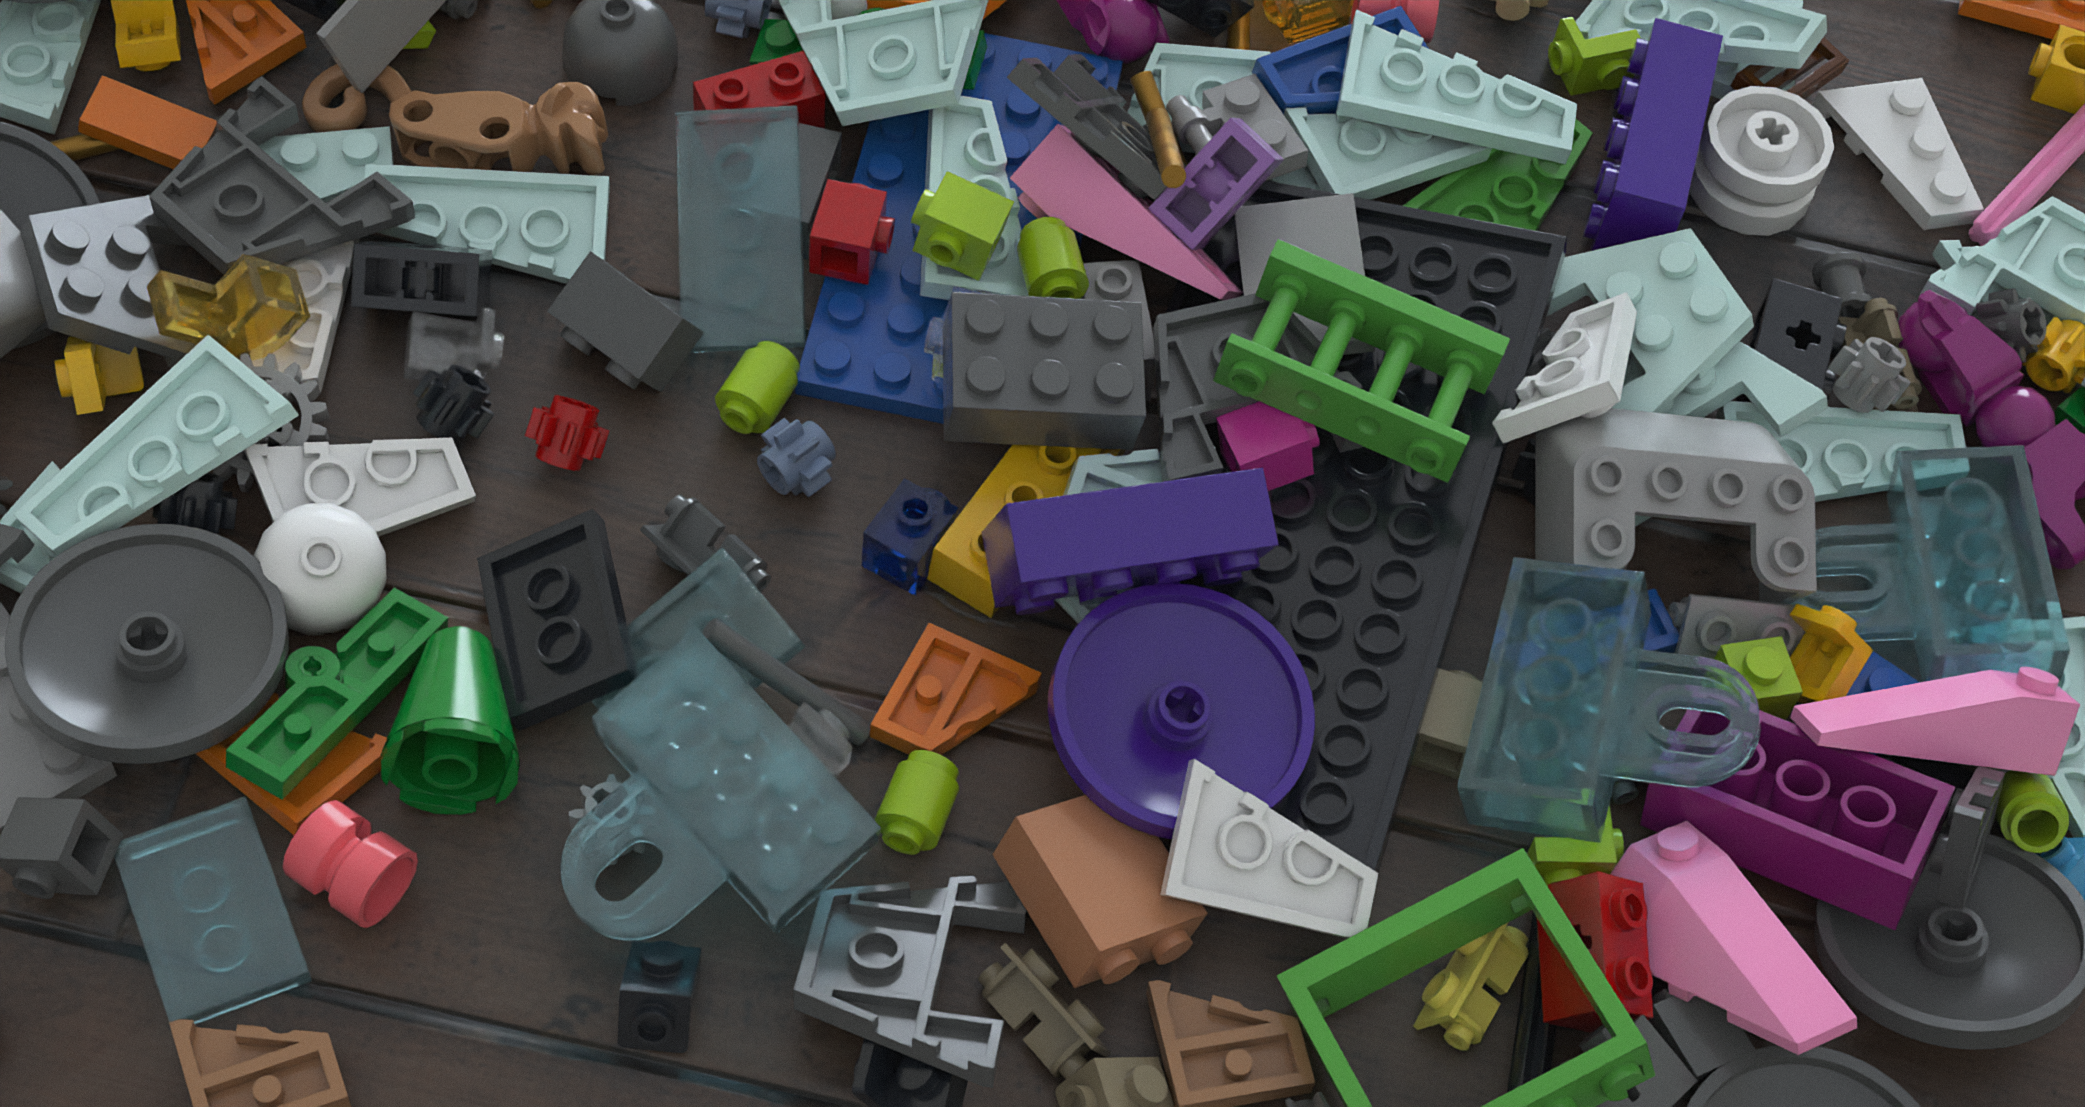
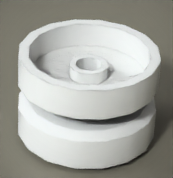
M1749 86L1729 92L1714 105L1704 129L1689 193L1701 212L1727 229L1744 235L1765 236L1788 230L1805 216L1816 187L1820 184L1834 150L1831 128L1818 109L1796 94L1776 87Z

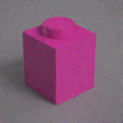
M1260 401L1216 417L1220 452L1230 472L1263 468L1268 491L1314 474L1312 448L1319 446V437L1315 425Z

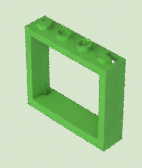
M1523 848L1277 975L1296 1018H1298L1305 1035L1345 1107H1372L1324 1018L1531 910L1536 915L1612 1039L1481 1107H1596L1608 1100L1620 1101L1628 1098L1627 1090L1655 1076L1646 1040Z

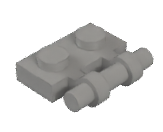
M1256 74L1203 91V110L1197 106H1192L1183 95L1173 97L1166 105V110L1172 118L1171 124L1174 133L1182 143L1191 146L1195 156L1230 118H1240L1284 159L1266 180L1307 167L1308 149Z

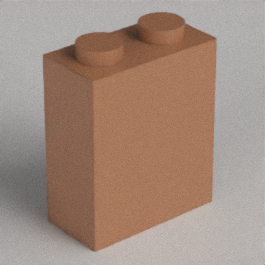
M1086 795L1016 816L992 854L1074 988L1102 979L1104 984L1115 983L1133 972L1138 965L1152 960H1156L1159 965L1176 960L1191 948L1193 941L1190 937L1208 914L1203 905L1160 895L1169 853L1159 837L1138 831L1119 822L1099 808Z

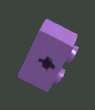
M1230 118L1184 168L1186 180L1183 185L1178 188L1167 187L1148 209L1191 250L1203 249L1284 159L1242 119Z

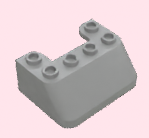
M1611 408L1597 417L1583 418L1579 416L1536 432L1535 591L1548 592L1581 573L1608 575L1626 566L1631 560L1635 549V515L1750 526L1751 564L1754 573L1759 579V601L1790 604L1817 592L1814 489L1804 472L1774 436L1763 426L1751 422Z

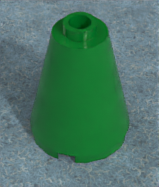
M454 626L437 631L427 640L382 749L381 779L386 786L390 780L399 788V799L411 807L434 814L463 815L476 812L477 802L489 799L495 795V805L505 800L518 783L520 759L492 644L486 636L476 630L464 626Z

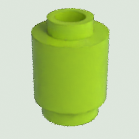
M1055 217L1038 218L1025 225L1020 232L1017 255L1028 295L1036 297L1082 298L1088 290L1089 281L1075 233L1066 226L1064 221Z
M761 341L756 347L747 349L715 396V403L720 411V417L723 422L731 429L743 434L751 432L764 433L767 431L798 385L797 373L800 370V365L797 358L788 349L772 341Z
M914 750L909 754L907 760L897 765L874 819L875 827L882 834V840L887 846L895 851L909 855L918 854L920 851L932 850L937 846L959 792V785L956 781L959 771L952 761L932 751Z
M2012 770L2005 773L1996 814V821L2005 839L2016 843L2017 846L2027 852L2042 853L2053 849L2061 842L2069 826L2068 811L2054 784L2044 774Z

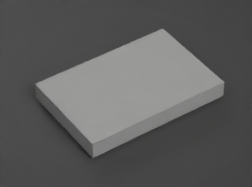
M1353 193L1242 206L1235 213L1244 296L1256 293L1277 239L1365 276ZM1294 313L1321 342L1328 327ZM1351 337L1343 355L1373 352L1375 348Z

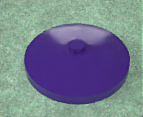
M1161 583L1130 589L1109 598L1089 612L1075 627L1055 663L1048 691L1049 726L1054 745L1068 774L1083 793L1104 812L1127 826L1153 836L1166 839L1173 838L1189 760L1196 759L1214 770L1217 776L1243 792H1249L1268 804L1270 809L1274 810L1287 796L1300 777L1312 748L1315 730L1313 697L1308 678L1295 652L1276 628L1259 613L1244 603L1212 589L1188 584Z

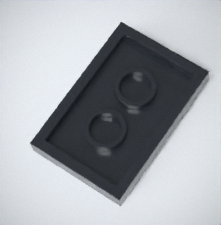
M590 509L477 558L504 697L511 724L519 731L639 681L605 522L594 509Z

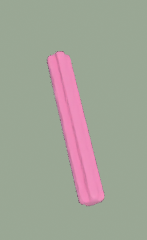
M2085 104L1974 220L1973 226L1969 229L1968 233L1971 241L1979 242L1983 246L1990 239L1996 238L2001 229L2026 214L2085 151Z

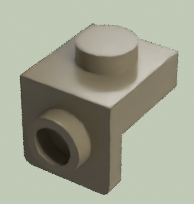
M1158 1057L1093 1058L1057 1086L1055 1091L1059 1107H1175Z

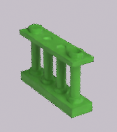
M1277 239L1255 296L1269 301L1270 304L1252 341L1231 333L1213 381L1234 390L1242 396L1251 397L1410 466L1417 472L1428 474L1448 483L1470 438L1469 435L1451 428L1466 391L1469 387L1485 394L1502 360L1510 338ZM1293 312L1328 327L1310 367L1275 352ZM1351 337L1386 352L1369 392L1333 377ZM1410 362L1445 377L1428 418L1393 403V399Z

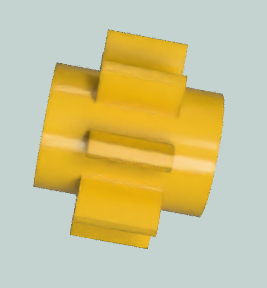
M2053 317L2046 326V335L2043 342L2037 345L2039 348L2038 352L2029 353L2026 356V362L2022 364L2026 366L2027 373L2032 381L2041 388L2049 391L2063 390L2065 393H2070L2077 382L2081 384L2085 378V325L2075 320L2060 321L2058 317Z

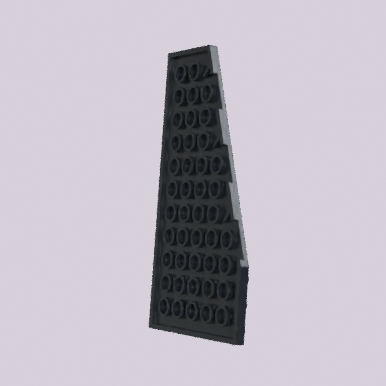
M1264 181L1242 206L1341 194ZM1354 197L1366 277L1510 338L1502 360L1485 394L1468 387L1451 427L1469 435V441L1447 483L1428 474L1417 472L1410 466L1366 447L1340 453L1331 432L1315 426L1319 437V446L1312 448L1314 474L1268 491L1279 545L1259 559V567L1241 572L1242 579L1237 582L1206 587L1204 586L1203 577L1182 580L1180 584L1212 589L1244 603L1270 622L1291 646L1308 678L1315 709V730L1312 748L1303 772L1290 792L1274 811L1304 830H1310L1379 873L1419 741V732L1439 669L1443 662L1509 441L1506 443L1502 442L1492 422L1501 410L1509 408L1514 410L1521 401L1515 390L1522 380L1529 376L1566 254L1567 237ZM1234 214L1202 250L1243 292ZM1178 280L1166 313L1223 300ZM1374 347L1375 351L1343 355L1337 368L1339 372L1349 371L1363 386L1362 389L1369 392L1386 354L1385 351ZM1410 362L1393 399V403L1428 418L1445 377ZM1217 423L1204 425L1224 467L1222 473L1230 472L1220 452Z

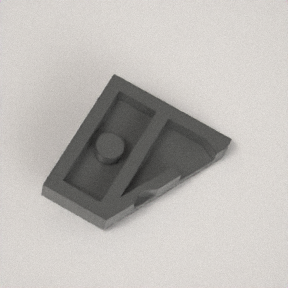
M1978 766L1965 790L1961 788L1956 789L1946 826L1950 827L1949 834L1940 832L1930 862L1929 871L1941 874L1936 902L1963 909L1996 819L2005 777L2004 772Z

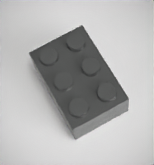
M962 292L951 293L943 325L944 441L1133 450L1146 418L1142 302Z

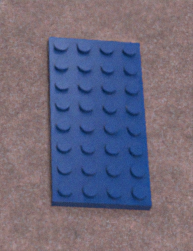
M984 33L988 47L974 90L962 89L961 96L992 101L1008 161L1005 168L1010 188H1015L1017 198L1023 191L1010 177L1057 124H1063L1013 84L1007 76L1023 58L1037 57L1054 72L1068 55L1082 54L1096 68L1091 75L1106 89L1111 86L1117 91L1123 61ZM929 110L869 122L852 183H860L873 189L887 191L886 217L895 218L891 247L888 254L878 252L868 285L825 276L800 361V370L797 373L798 385L795 388V394L944 424L943 325L950 300L920 296L922 255L912 251L920 227L911 223V219L925 190ZM1019 201L1018 219L1022 230L1025 225L1038 218ZM1071 229L1075 233L1079 249H1081L1084 234Z

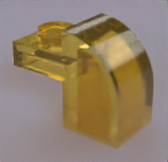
M242 254L216 285L162 270L147 284L148 294L160 335L194 343L195 346L209 335L238 360H240L241 354L248 353L251 360L264 358L268 353H274L285 345L311 317L296 269L246 254Z

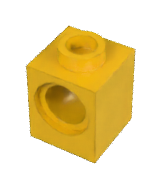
M2060 24L2050 45L2039 44L2028 71V75L2036 77L2031 96L2032 101L2075 114L2085 104V32Z

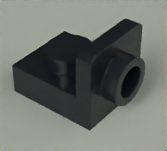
M864 1038L860 1057L857 1059L854 1067L852 1092L868 1107H962L968 1080Z

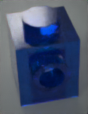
M904 478L863 532L862 566L916 596L928 580L927 576L934 547L958 517L959 508L951 504L948 498L939 491L932 488H922Z

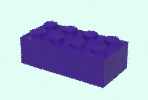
M1655 18L1648 39H1636L1627 72L1635 74L1633 78L1622 77L1613 108L1617 110V114L1622 115V119L1613 117L1603 151H1607V157L1612 158V161H1602L1593 193L1597 194L1596 200L1602 203L1601 205L1592 203L1583 232V237L1593 239L1590 251L1676 232L1686 209L1723 35Z
M1263 468L1006 503L982 531L995 608L1015 605L1016 614L1019 615L1050 610L1055 607V599L1078 596L1080 605L1099 604L1117 595V590L1161 583L1180 584L1182 580L1203 577L1204 586L1206 587L1234 583L1242 579L1241 572L1259 567V559L1279 545Z

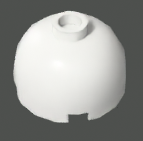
M333 503L304 504L281 514L263 532L254 557L261 564L263 574L278 587L281 593L288 628L308 636L336 633L343 629L347 630L354 627L378 604L387 579L386 553L376 531L356 512Z

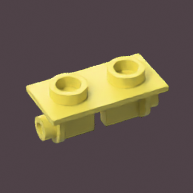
M1508 923L1456 949L1447 967L1436 974L1426 986L1422 994V1001L1426 1004L1413 1027L1420 1030L1440 1024L1446 1029L1444 1034L1446 1042L1454 1048L1463 1051L1468 1050L1471 1044L1480 1043L1501 1004L1482 987L1486 983L1499 995L1508 992L1521 966L1529 955L1526 947L1528 937L1525 933L1515 927L1507 926Z

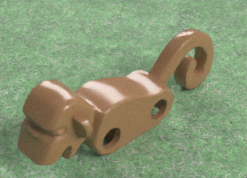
M338 64L318 75L310 83L302 99V109L307 124L317 133L356 129L364 121L368 112L364 92L361 93L354 89ZM389 65L368 86L380 91L390 102L389 117L402 158L413 166L491 170L492 165L497 160L510 158L513 171L531 172L539 157L546 155L552 160L561 174H569V165L573 162L579 163L582 169L589 175H598L605 170L602 143L606 142L609 133L604 111L596 93L591 87L580 82H559L543 93L534 105L501 91H467L445 94H430L418 90L411 91L400 73ZM344 91L343 104L337 108H328L331 100ZM432 141L429 147V157L420 156L416 153V149L422 143Z

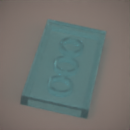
M797 106L675 112L680 309L682 317L704 332L690 353L747 350L756 347L761 341H772L785 348L805 347L806 319L799 112Z

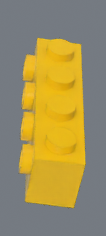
M1012 445L934 547L927 579L989 618H992L999 608H995L982 531L1006 503L1063 496L1073 464L1079 456L1107 453L1113 456H1122L1126 450Z

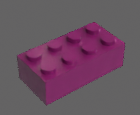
M1700 687L1651 773L1640 826L1659 833L1668 827L1688 821L1722 849L1735 865L1896 930L1941 832L1955 786L1868 752L1818 746L1797 724Z

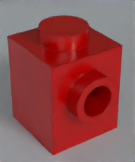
M827 179L810 233V273L865 285L869 284L878 252L889 253L894 234L895 218L886 217L887 191L873 189L860 183L849 184Z

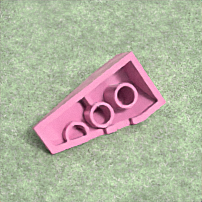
M1057 124L1010 177L1023 191L1018 197L1019 201L1037 218H1059L1065 222L1067 227L1220 300L1237 298L1243 293L1202 249L1191 250L1148 209L1153 204V201L1147 197L1145 199L1137 197L1118 178L1119 170L1103 157L1099 158L1090 153L1078 142L1074 133L1063 125Z
M2020 667L2018 673L1986 670L1796 705L1793 707L1790 718L1818 746L2055 776L2080 703L2058 686L2059 679L2053 674L2033 667Z
M1684 821L1635 842L1628 847L1611 872V875L1643 883L1644 900L1648 911L1646 926L1649 966L1653 976L1668 982L1669 994L1686 1002L1697 996L1725 1009L1728 1022L1797 1055L1857 1028L1856 1015L1730 857L1692 824Z

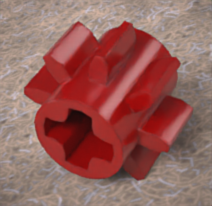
M554 395L550 408L542 406L541 409L533 407L525 436L536 440L535 444H538L535 457L550 465L573 471L581 470L584 458L588 460H593V457L601 459L610 430L598 426L596 420L600 410L588 403L560 395Z

